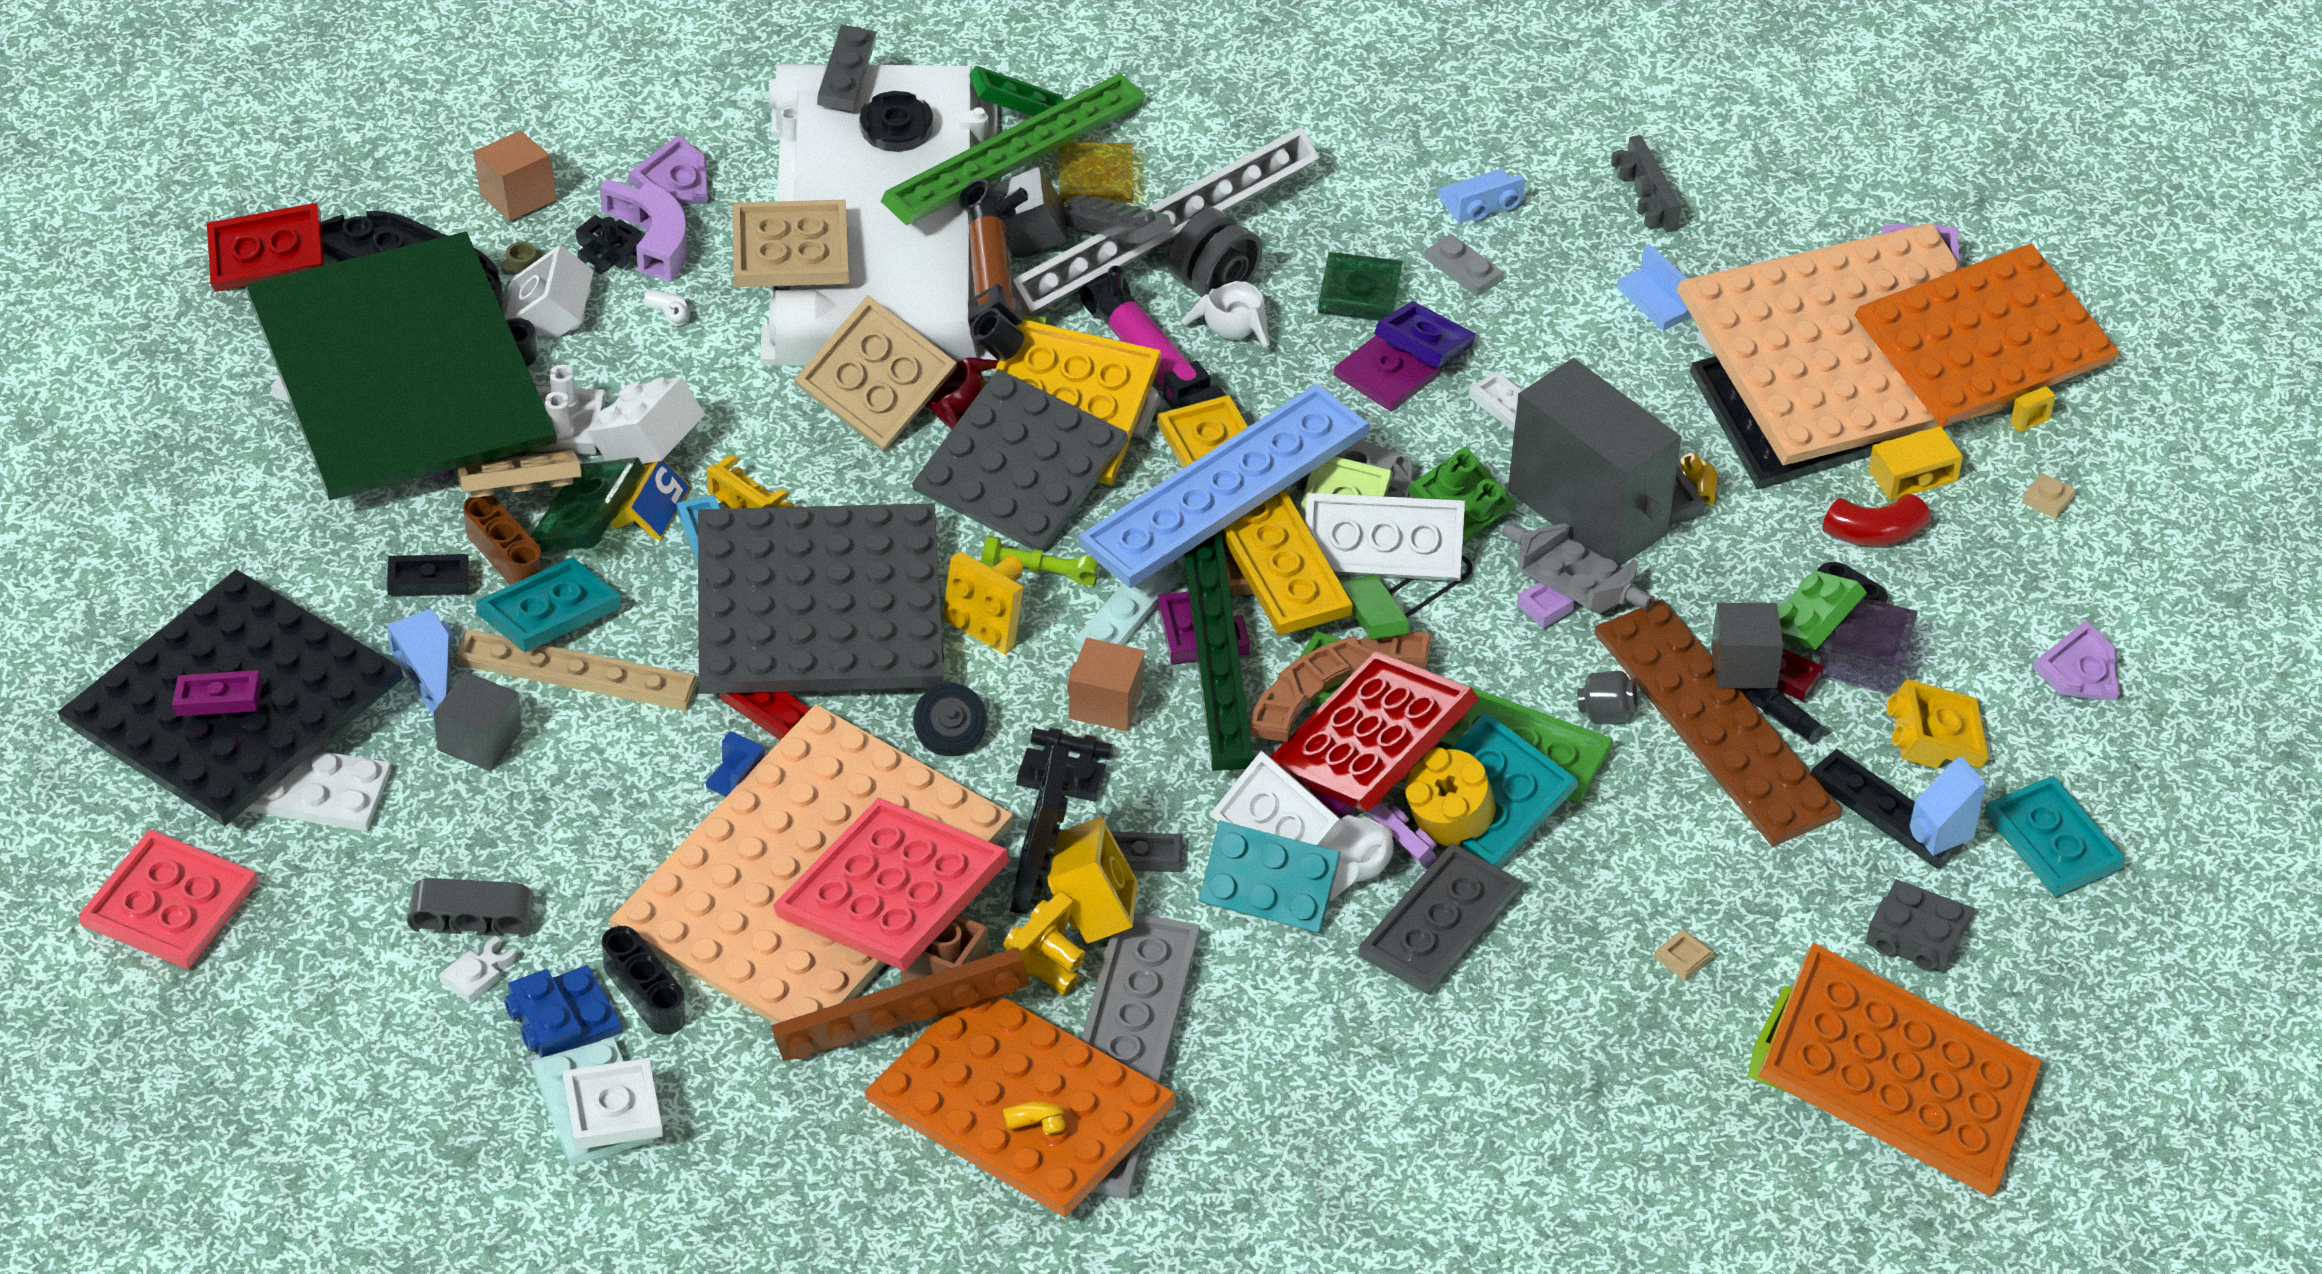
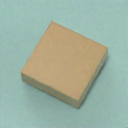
M1682 929L1655 950L1654 958L1682 980L1687 981L1713 960L1714 952Z

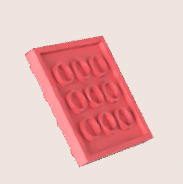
M878 797L773 904L777 917L905 971L1010 860L1007 850L1003 847Z

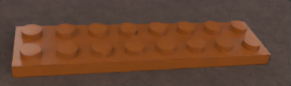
M1663 599L1654 602L1648 611L1639 608L1595 627L1596 637L1631 679L1635 680L1637 686L1772 847L1841 817L1842 809L1820 783L1810 775L1808 769L1739 688L1716 687L1713 658Z

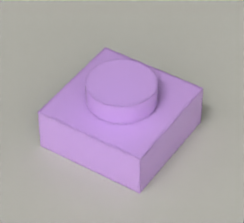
M1539 582L1518 595L1517 606L1542 628H1545L1571 613L1574 600Z

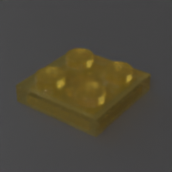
M1069 142L1059 147V197L1061 200L1067 202L1077 195L1087 193L1088 196L1101 197V199L1113 200L1117 203H1133L1132 143Z

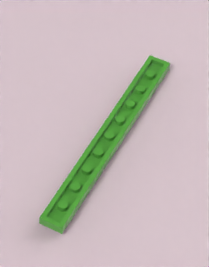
M1119 73L886 190L880 202L907 226L958 200L961 193L973 180L984 178L991 183L1136 109L1142 104L1146 95Z

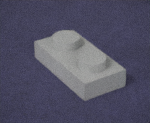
M1452 234L1425 250L1424 259L1477 297L1503 280L1504 271Z

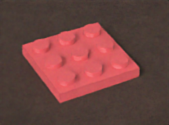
M149 829L79 913L80 924L83 927L189 970L258 884L257 874L252 870Z

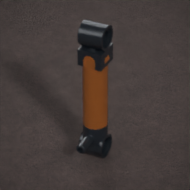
M978 178L967 185V188L961 193L959 198L960 207L968 213L975 297L967 301L969 320L973 323L970 334L994 358L999 361H1005L1013 357L1024 342L1023 331L1017 327L1023 323L1021 303L1012 296L1005 220L1012 209L1028 200V193L1024 188L1019 187L1007 196H1004L986 179Z

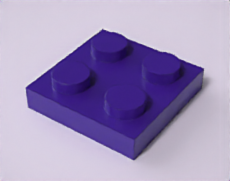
M1411 301L1379 320L1374 335L1384 339L1390 347L1405 350L1416 356L1422 364L1439 368L1471 348L1476 333Z

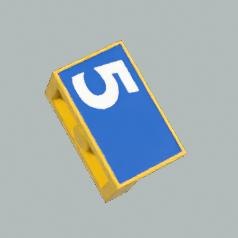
M664 459L662 461L644 463L634 469L604 520L611 527L618 529L636 521L652 538L661 540L677 513V503L684 501L691 486Z

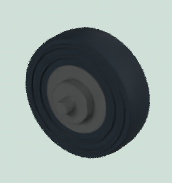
M943 683L930 688L921 696L915 707L913 725L919 741L926 749L942 756H959L971 751L979 744L985 733L987 714L982 700L973 690L957 683Z

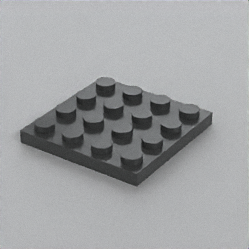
M997 369L912 482L914 491L1032 550L1038 549L1045 552L1128 441L1126 431L1005 371Z

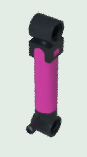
M1117 265L1111 266L1108 273L1089 281L1079 289L1085 308L1094 318L1101 317L1120 341L1161 351L1162 360L1154 380L1163 389V399L1173 410L1226 396L1218 385H1211V376L1197 360L1191 363L1188 362L1131 296L1129 286L1123 276L1122 267Z

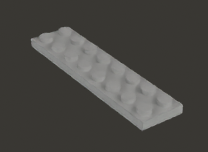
M1134 913L1133 928L1111 935L1081 1041L1160 1084L1200 936V925ZM1146 1135L1091 1191L1092 1193L1129 1199Z

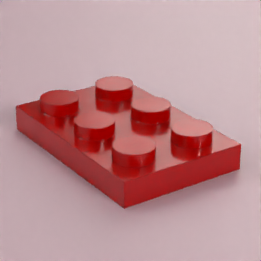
M317 202L207 223L210 284L214 292L246 287L248 283L325 265L321 211Z

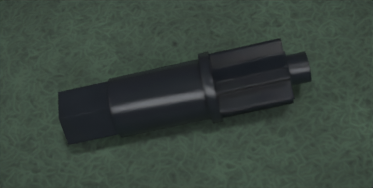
M1744 688L1747 691L1744 694L1745 697L1762 709L1766 716L1770 715L1811 745L1820 740L1825 730L1824 727L1810 717L1807 712L1786 698L1782 691H1777L1774 688Z

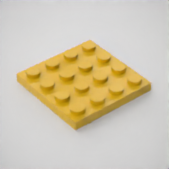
M1023 319V323L1017 326L1024 334V342L1021 348L1010 359L999 361L995 372L997 369L1005 371L1126 431L1128 441L1098 481L1099 483L1113 486L1161 363V351Z

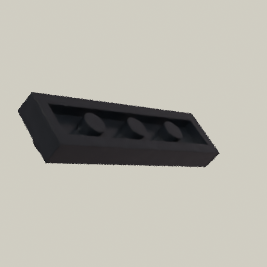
M1835 749L1811 769L1810 775L1820 783L1829 795L1936 869L1963 847L1964 843L1933 856L1911 833L1910 822L1915 802L1840 750Z

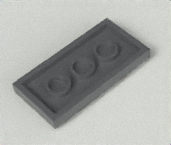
M1451 843L1360 944L1359 957L1430 995L1519 894L1522 880Z

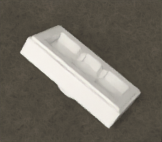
M1495 371L1469 387L1468 397L1514 432L1518 393L1523 390L1500 372Z

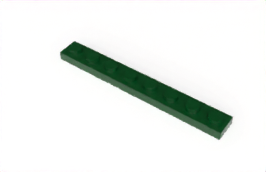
M1220 530L1183 554L1212 771L1247 769L1253 761Z

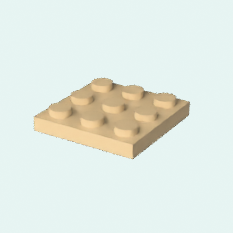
M846 199L732 203L734 287L755 288L759 286L849 284Z
M867 295L795 377L794 382L796 386L882 451H885L957 369V362Z
M573 449L488 460L457 468V475L462 492L469 491L471 497H484L494 495V488L508 486L510 492L532 490L534 489L533 483L548 481L550 487L573 484V477H581L580 461Z

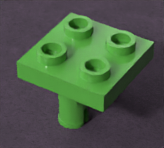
M1467 446L1456 451L1447 460L1414 481L1407 490L1413 498L1465 501L1463 545L1510 513L1517 504Z

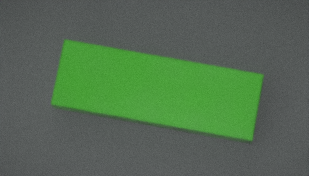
M1377 575L1339 581L1353 604L1352 613L1370 639L1375 640L1409 633V620Z

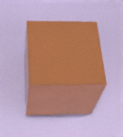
M521 130L473 151L480 194L508 221H512L557 200L550 154Z
M1086 637L1077 662L1073 663L1067 684L1069 719L1128 731L1143 691L1145 650Z
M958 915L905 971L901 970V984L987 957L988 927Z

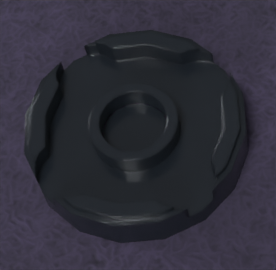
M889 91L872 97V102L868 103L867 106L866 103L864 104L860 112L859 127L863 138L872 146L884 151L902 152L920 146L929 138L933 128V113L929 104L924 100L923 103L917 100L915 94L905 91Z

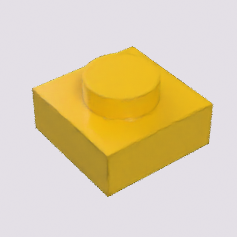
M2047 386L2015 398L2011 425L2020 433L2050 420L2055 394Z

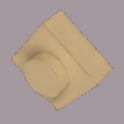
M2041 473L2024 493L2022 503L2057 519L2074 498L2076 488Z

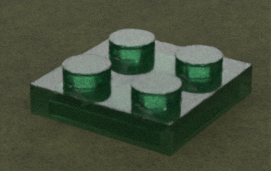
M1328 252L1318 313L1378 321L1393 313L1396 306L1403 261Z

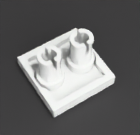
M556 365L550 371L551 387H535L556 432L557 443L528 451L556 452L573 449L575 454L596 455L597 446L587 431L598 420L596 418L598 413L604 409V390L574 388L572 368L568 365Z

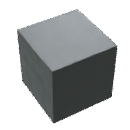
M1040 166L993 185L1004 196H1007L1019 187L1024 188L1028 193V200L1012 209L1005 220L1008 247L1015 258L1027 257L1068 240L1064 203Z
M1717 602L1711 641L1717 688H1777L1783 652V639L1777 603Z
M466 671L433 712L437 750L490 772L522 732L519 692Z

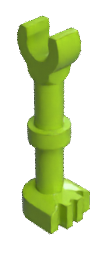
M989 535L986 536L981 556V563L991 568L1001 562L1006 556L1013 555L1021 561L1023 567L1029 568V572L1039 574L1040 570L1067 575L1069 579L1074 580L1077 584L1094 586L1097 577L1095 572L1098 562L1091 556L1067 560L1043 555V550L1033 549L1032 552L1003 547L999 537Z

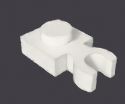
M498 937L491 938L484 945V952L478 956L469 950L439 974L440 983L471 1004L501 980L500 971L497 969H506L512 966L517 959L516 950L511 948L503 955L494 954L501 948V941Z

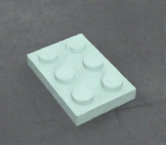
M614 1038L531 1061L533 1074L569 1166L654 1142V1139L650 1138L575 1150L562 1071L624 1062Z

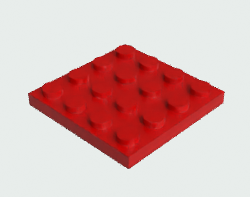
M1375 651L1289 737L1288 742H1284L1270 757L1300 784L1368 812L1382 801L1384 795L1401 778L1409 774L1412 767L1439 743L1440 738L1456 722L1466 716L1468 710L1479 698L1471 687Z

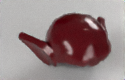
M976 357L963 358L962 361L954 360L957 362V369L925 406L932 410L952 430L986 385L981 372L995 369L999 360Z

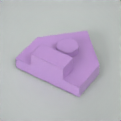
M679 134L629 172L628 181L639 190L646 181H649L669 192L679 204H707L709 198L706 182V156Z
M2087 620L2038 658L2032 666L2061 695L2097 700H2116L2120 695L2119 681H2117L2115 674L2116 648Z

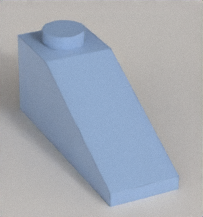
M432 608L388 624L387 630L390 651L434 717V710L450 691V644L454 643V638L446 621L440 622Z

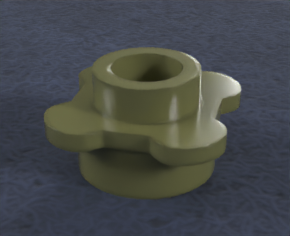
M513 243L506 249V261L501 263V270L506 274L512 272L520 273L543 257V254L530 243Z

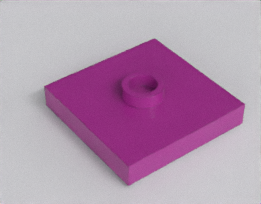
M1376 335L1334 367L1335 377L1390 412L1441 373V366L1437 368L1424 365L1416 356L1405 350L1390 347L1384 339Z

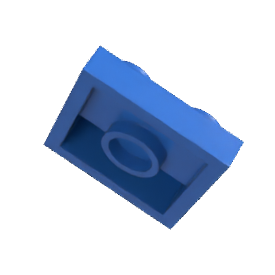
M588 965L555 977L551 976L547 968L508 982L509 995L504 997L507 1013L512 1021L520 1020L523 1025L520 1027L521 1036L528 1051L536 1049L540 1058L596 1043L622 1033V1024Z

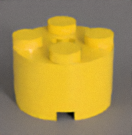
M1432 748L1413 767L1407 778L1406 798L1416 824L1435 843L1449 846L1451 843L1460 845L1462 840L1473 837L1474 840L1481 836L1492 823L1496 810L1493 791L1484 766L1471 754L1460 750Z

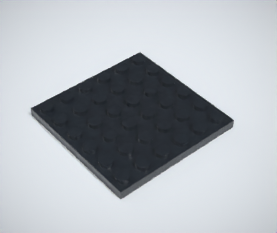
M235 569L57 711L60 721L78 734L218 823L226 826L404 677L399 665ZM259 670L262 686L257 711L190 716L175 715L172 703L178 675Z

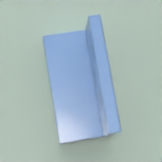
M1650 244L1644 246L1641 269L1618 279L1617 289L1662 331L1692 317L1676 291L1680 281L1688 278Z

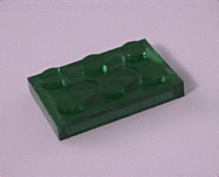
M639 457L580 464L581 477H573V484L562 487L530 536L538 544L541 553L590 549L599 544L602 540V535L612 520L619 514V509L628 495L635 489L637 481L645 471V467Z

